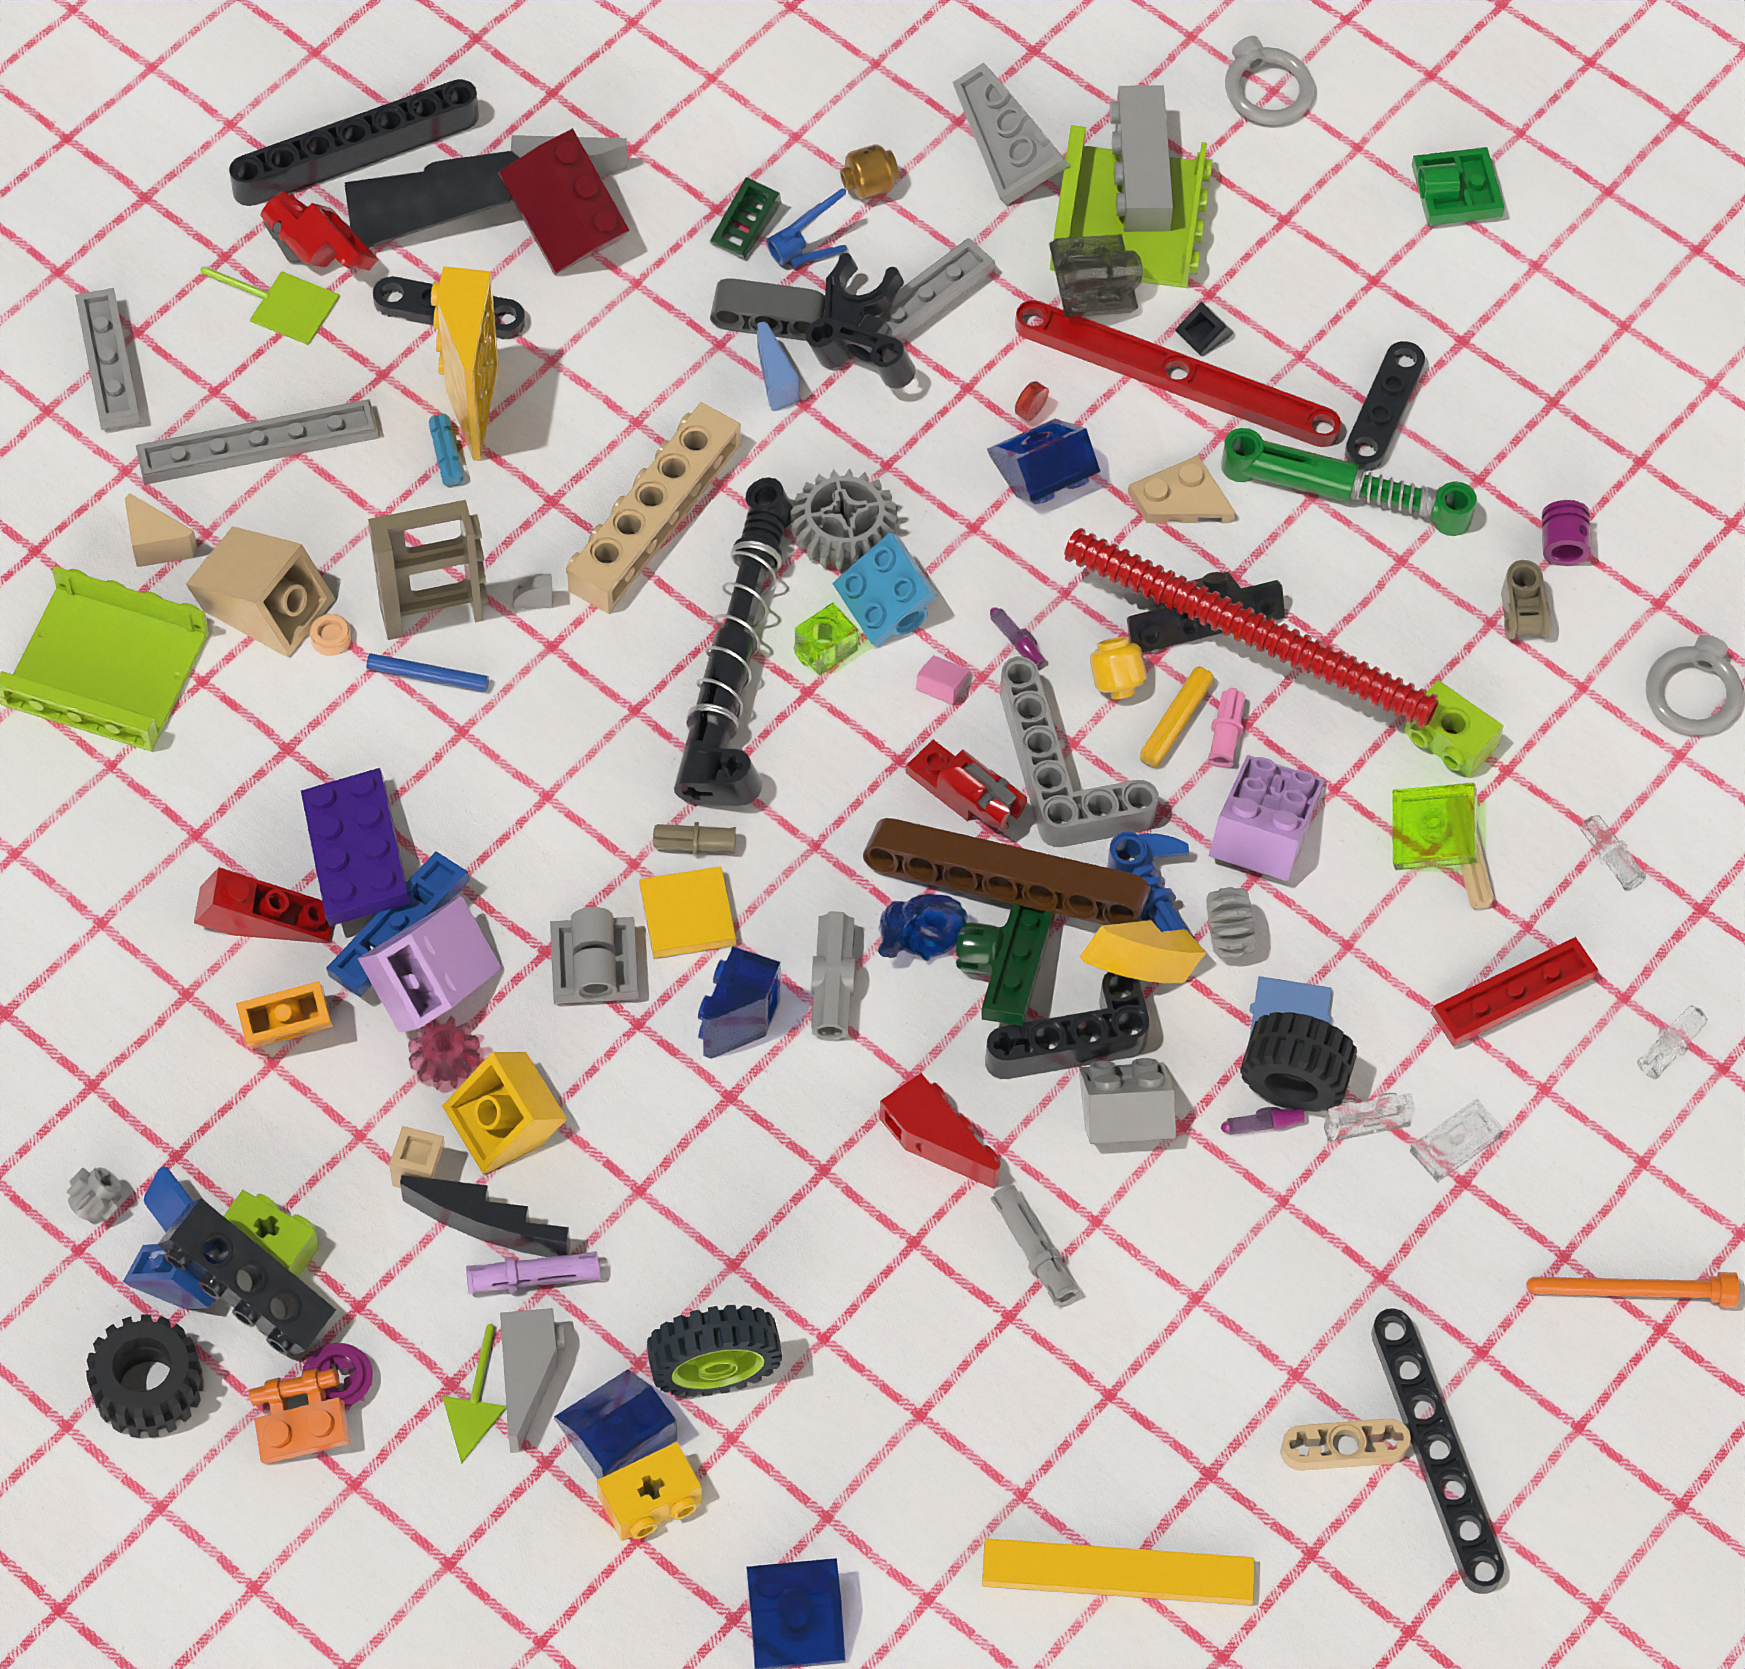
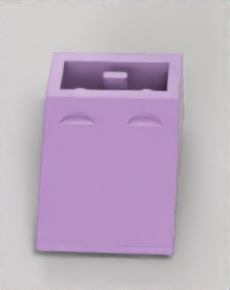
M1247 755L1219 815L1209 856L1288 881L1304 842L1325 779L1316 777L1306 770H1294L1275 764L1268 758Z
M462 895L357 958L398 1032L421 1028L454 1007L502 969Z

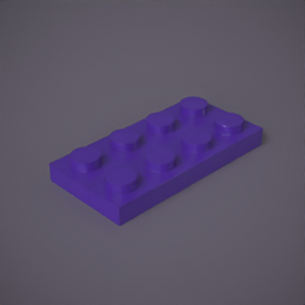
M376 768L301 790L325 917L329 926L411 903L385 779L381 769Z

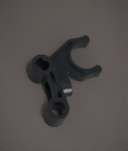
M843 253L839 256L834 269L826 277L824 318L817 319L811 323L806 331V340L820 364L825 368H837L845 364L848 359H853L875 366L886 386L894 389L905 387L914 379L916 373L915 366L901 341L890 337L893 333L890 326L883 320L875 317L891 307L897 292L904 285V280L896 267H889L885 271L883 281L876 289L863 295H851L846 292V286L849 279L858 270V267L849 253Z

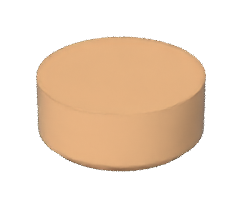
M325 614L315 619L310 627V639L313 648L318 653L327 656H334L344 652L351 643L350 626L346 619L336 614Z

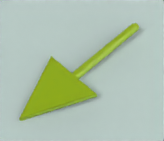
M488 1324L485 1329L470 1400L442 1396L461 1464L506 1410L505 1405L479 1402L495 1329L493 1324Z

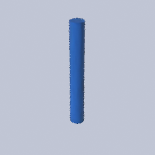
M369 653L366 668L370 670L483 692L487 691L489 676L373 653Z

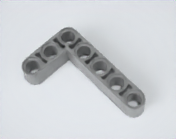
M1015 656L1008 659L1001 671L1000 698L1042 840L1052 847H1066L1113 838L1121 832H1143L1153 826L1157 814L1159 793L1156 787L1148 781L1132 780L1073 792L1038 668L1032 660L1023 656ZM1020 680L1025 682V684H1015L1013 681ZM1023 715H1032V716H1035L1036 718L1027 719V718H1024V717H1022V716H1023ZM1041 749L1044 750L1045 753L1038 754L1031 750ZM1052 784L1056 787L1053 789H1048L1041 785ZM1140 803L1145 805L1146 807L1136 808L1133 807L1132 804ZM1101 811L1104 812L1106 815L1096 816L1091 812ZM1062 819L1066 821V823L1057 824L1052 822L1051 820Z

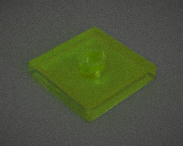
M1474 782L1392 790L1393 866L1395 870L1478 863L1477 788Z

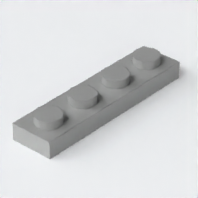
M967 238L900 288L891 307L875 317H878L890 326L893 332L890 337L901 341L994 271L995 260L970 238Z
M114 288L76 294L75 297L101 430L141 423Z

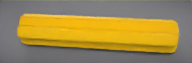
M1200 666L1193 669L1141 749L1140 760L1143 763L1148 764L1152 768L1158 767L1212 685V672Z

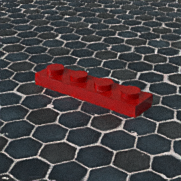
M1574 937L1434 1005L1431 1014L1454 1047L1595 978L1598 968L1578 939Z

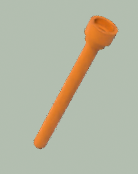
M1718 1272L1717 1276H1709V1280L1531 1277L1526 1283L1527 1290L1532 1294L1709 1298V1302H1717L1718 1307H1737L1739 1299L1737 1272Z

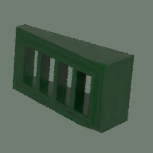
M746 177L711 237L710 244L745 259L782 203L780 192ZM751 199L762 204V209L760 210L748 204L749 200ZM746 211L756 216V219L752 221L740 215V213ZM736 221L750 228V230L746 233L732 225ZM727 232L742 239L741 246L724 239Z

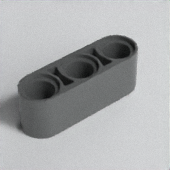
M726 278L720 280L716 285L710 320L720 329L757 334V324L765 321L775 337L807 341V328L817 319L824 318L825 296L813 289Z

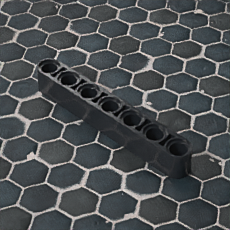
M452 80L239 156L231 162L229 167L234 199L245 206L257 205L271 200L281 192L285 191L288 194L473 127L479 118L476 87L467 80Z

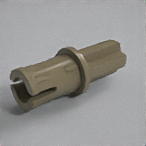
M694 822V826L657 824L654 827L653 845L656 849L693 851V855H697V851L735 854L736 827L699 826V822Z

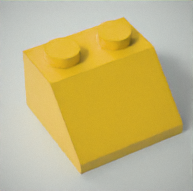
M492 1052L442 1105L482 1173H489L542 1146L567 1120L527 1052Z

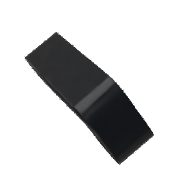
M1107 972L1101 985L1100 1010L1025 1022L1024 1026L1008 1025L994 1029L989 1034L986 1043L985 1067L987 1071L998 1079H1012L1086 1066L1095 1061H1115L1139 1055L1146 1046L1149 1031V1016L1140 981ZM1122 991L1128 996L1116 997L1111 992ZM1132 1028L1135 1029L1138 1033L1134 1035H1127L1123 1033L1120 1029ZM1090 1035L1096 1038L1097 1040L1093 1042H1085L1082 1041L1079 1038V1036ZM1041 1042H1049L1053 1044L1055 1048L1043 1049L1040 1048L1037 1044Z

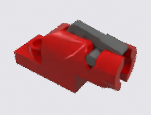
M284 191L269 200L261 211L260 216L264 220L265 227L289 262L296 263L302 261L303 263L325 268L336 258L339 263L348 269L355 267L370 271L379 260L330 207L311 203L307 207L292 193L288 195Z
M934 739L906 765V774L966 821L975 814L986 824L998 827L1001 831L1009 828V823L1006 822L1009 814L1017 820L1027 804V796L1012 784H1009L1005 778L988 769L964 749L954 756Z

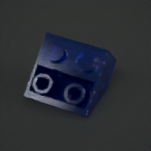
M732 946L726 961L719 960L713 976V984H716L712 996H704L698 1012V1019L702 1020L698 1038L703 1040L704 1057L715 1058L767 1035L780 1003V961Z

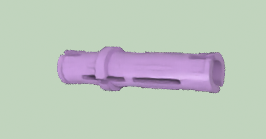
M597 1251L577 1255H563L532 1260L514 1261V1257L505 1258V1262L468 1265L466 1266L469 1294L508 1289V1293L517 1292V1288L580 1280H599L600 1270Z

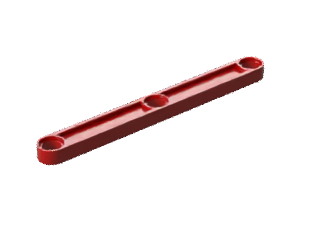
M1025 301L1017 308L1015 328L1018 334L1025 339L1317 447H1328L1338 439L1341 426L1340 416L1328 407L1041 301ZM1028 314H1036L1043 319V322L1038 326H1030L1024 323L1022 318ZM1172 367H1179L1186 371L1187 376L1177 380L1169 377L1166 371ZM1317 421H1325L1333 427V430L1325 434L1318 433L1313 429L1312 424Z

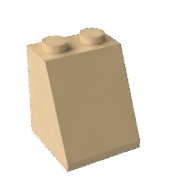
M234 526L231 527L186 583L203 611L288 657L291 656L309 633L314 620L322 616L336 599L302 544Z

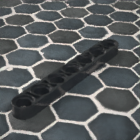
M1395 1308L1385 1309L1375 1318L1371 1331L1373 1344L1403 1424L1410 1432L1412 1448L1461 1579L1472 1592L1488 1594L1494 1591L1501 1582L1504 1573L1503 1560L1413 1323L1402 1310ZM1388 1321L1396 1322L1403 1328L1404 1335L1398 1340L1387 1339L1380 1332V1326ZM1403 1360L1411 1361L1417 1366L1419 1375L1413 1379H1403L1397 1375L1394 1366ZM1415 1400L1427 1401L1433 1407L1434 1414L1428 1419L1416 1418L1411 1413L1409 1405ZM1430 1440H1440L1447 1445L1449 1454L1443 1459L1431 1458L1426 1453L1424 1445ZM1445 1480H1455L1464 1488V1495L1459 1499H1448L1441 1493L1439 1485ZM1461 1520L1472 1521L1479 1528V1536L1474 1540L1462 1539L1455 1531L1456 1523ZM1476 1561L1488 1562L1495 1571V1577L1489 1581H1479L1473 1577L1470 1566Z

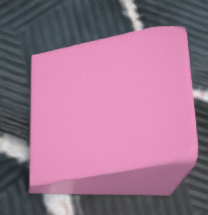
M933 655L919 671L916 689L953 705L970 675V670Z

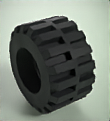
M1273 1012L1259 1017L1258 1021L1254 1023L1240 1068L1241 1078L1255 1093L1278 1105L1311 1112L1332 1110L1334 1107L1340 1106L1345 1098L1357 1057V1047L1353 1045L1354 1041L1349 1036L1343 1034L1344 1032L1324 1020L1294 1012Z
M141 1314V1320L133 1322L131 1316L122 1319L123 1326L116 1328L114 1324L110 1325L105 1329L107 1338L103 1339L98 1336L93 1343L96 1353L88 1354L86 1361L89 1370H86L87 1382L100 1416L106 1423L111 1421L114 1430L122 1433L125 1428H128L130 1437L140 1438L142 1431H147L149 1438L159 1437L158 1430L166 1428L168 1433L176 1430L175 1422L181 1419L186 1423L192 1416L189 1407H198L201 1401L199 1391H203L204 1387L199 1357L191 1337H186L184 1329L178 1324L171 1328L169 1319L160 1316L157 1322H153L151 1314ZM153 1361L162 1363L170 1368L165 1380L153 1389L132 1391L121 1385L126 1372L139 1363Z

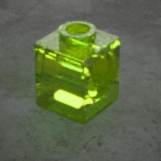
M832 602L795 627L794 653L804 666L810 665L820 676L858 651V628ZM825 639L829 640L830 642L819 643L817 642V640Z

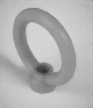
M1248 36L1240 40L1233 47L1232 54L1235 60L1227 70L1225 88L1231 104L1238 112L1257 123L1281 125L1298 119L1307 111L1314 97V82L1310 71L1301 60L1287 51L1263 47L1257 36ZM1264 62L1279 64L1287 68L1297 79L1299 84L1298 97L1293 104L1283 109L1268 110L1252 104L1244 96L1240 87L1242 73L1245 70L1253 71L1262 66Z
M1701 635L1697 638L1694 646L1670 650L1658 658L1650 668L1646 679L1647 701L1654 715L1670 729L1686 735H1709L1725 728L1738 714L1743 698L1742 684L1735 668L1725 659L1728 646L1724 641L1711 635ZM1693 662L1697 668L1703 671H1715L1723 680L1726 688V700L1721 710L1709 718L1697 720L1685 718L1674 712L1667 705L1662 694L1663 679L1671 668L1682 663Z

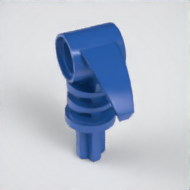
M1121 832L1111 840L1107 868L1138 875L1150 885L1151 892L1140 918L1143 920L1151 919L1161 932L1187 930L1172 906L1176 900V895L1172 889L1164 888L1165 882L1161 877L1157 876L1158 871L1152 862L1157 858L1189 856L1188 843L1162 834ZM1129 855L1135 860L1125 861L1119 858V856Z

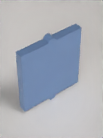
M1259 976L1255 1003H1251L1249 1009L1250 1013L1253 1014L1250 1036L1255 1021H1258L1259 1017L1273 1012L1305 1014L1331 1024L1332 1017L1328 1015L1332 988Z

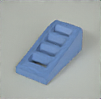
M765 321L757 324V349L769 406L772 411H776L798 402L799 377L769 325Z

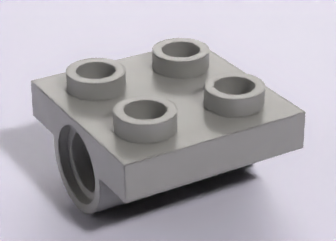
M587 907L575 911L571 915V920L550 921L554 1004L639 999L634 917L613 918L612 912L605 908Z

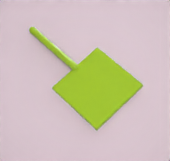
M205 266L200 269V272L204 275L263 298L250 318V322L306 345L310 344L340 297V294L283 271L280 272L267 292Z

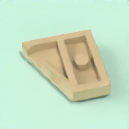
M1198 455L1131 483L1128 487V495L1146 523H1167L1168 521L1197 523L1198 518H1221V523L1234 521V509Z

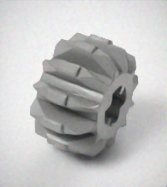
M1233 887L1220 888L1218 891L1209 892L1206 898V907L1213 952L1218 957L1229 956V958L1252 953L1256 946L1249 893L1244 888Z

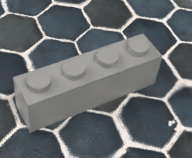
M1164 85L1118 86L1117 101H1110V124H1117V131L1112 132V155H1119V162H1114V185H1121V193H1116V216H1123L1124 232L1170 231L1173 201Z

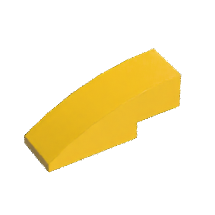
M1149 920L1102 925L1079 957L1084 963L1128 978L1157 983H1184L1206 954V951L1186 929L1161 932Z

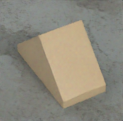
M131 493L125 497L131 543L137 567L191 559L196 556L198 549L194 530Z

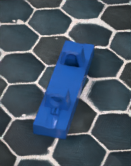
M435 851L407 881L411 903L378 912L326 967L328 976L361 997L372 984L357 958L371 950L370 946L373 948L379 946L449 903L470 881L468 871Z

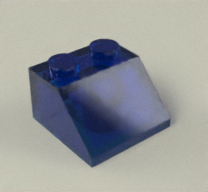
M1056 418L987 448L990 458L1015 496L1033 504H1042L1052 500L1055 497V492L1066 487L1067 489L1081 487L1090 481V476L1101 472L1087 429Z
M628 1369L554 1416L556 1423L597 1480L678 1440L677 1420L653 1387Z
M837 1558L746 1566V1587L754 1669H788L845 1663L842 1601Z

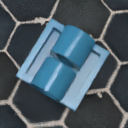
M892 532L888 533L832 583L870 643L878 647L893 634L905 635L922 625L928 616L925 606L938 596L900 537Z

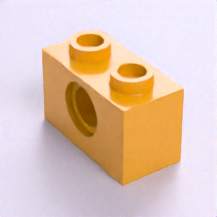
M320 981L236 1003L246 1045L251 1050L334 1028L324 988Z

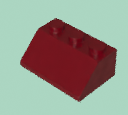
M573 128L537 146L498 172L499 177L554 275L619 242L630 231Z

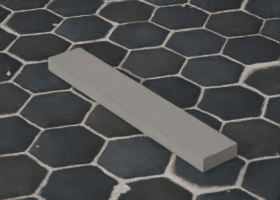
M370 399L138 444L136 445L143 482L144 485L379 438Z

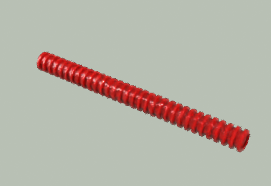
M1083 528L1075 530L1067 542L1064 551V559L1066 561L1072 562L1075 560L1076 565L1080 568L1086 565L1089 572L1093 573L1096 570L1101 578L1109 576L1110 582L1116 583L1119 581L1121 582V587L1125 589L1130 586L1135 594L1141 591L1144 598L1150 599L1153 597L1154 602L1159 605L1164 602L1169 610L1177 608L1178 614L1183 615L1187 613L1188 618L1192 621L1198 618L1201 625L1210 624L1211 629L1214 631L1221 629L1222 634L1226 637L1232 634L1235 641L1244 640L1247 647L1255 645L1257 646L1256 650L1260 653L1266 650L1269 657L1274 658L1278 656L1279 661L1283 664L1289 661L1294 669L1302 667L1303 673L1308 674L1312 672L1317 680L1323 677L1326 684L1331 685L1335 683L1337 684V689L1341 691L1346 688L1351 696L1357 693L1360 695V700L1366 701L1369 699L1374 707L1380 704L1385 712L1393 710L1394 716L1400 718L1403 715L1408 723L1416 721L1418 722L1417 726L1421 729L1430 723L1439 703L1438 695L1434 693L1431 696L1426 695L1427 691L1421 688L1418 691L1413 683L1405 685L1400 677L1394 680L1391 673L1386 672L1382 674L1377 666L1371 669L1366 661L1360 664L1357 662V657L1352 655L1348 658L1343 650L1337 653L1332 645L1324 647L1323 641L1318 639L1314 642L1311 640V635L1305 634L1301 636L1300 630L1296 628L1290 631L1287 624L1278 625L1277 619L1271 618L1267 620L1266 615L1262 612L1256 615L1253 608L1244 609L1243 604L1240 602L1233 604L1232 599L1228 596L1222 599L1219 592L1214 591L1210 593L1209 588L1206 586L1199 588L1198 583L1194 580L1188 583L1185 576L1176 577L1175 572L1172 570L1165 572L1164 567L1160 564L1154 567L1151 560L1142 561V557L1138 554L1131 556L1128 549L1120 551L1119 545L1114 543L1110 546L1104 538L1097 540V536L1094 533L1086 535V531Z

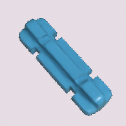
M446 414L433 415L429 419V428L441 471L442 482L446 486L459 485L463 482L464 478L454 434L451 429L450 417Z

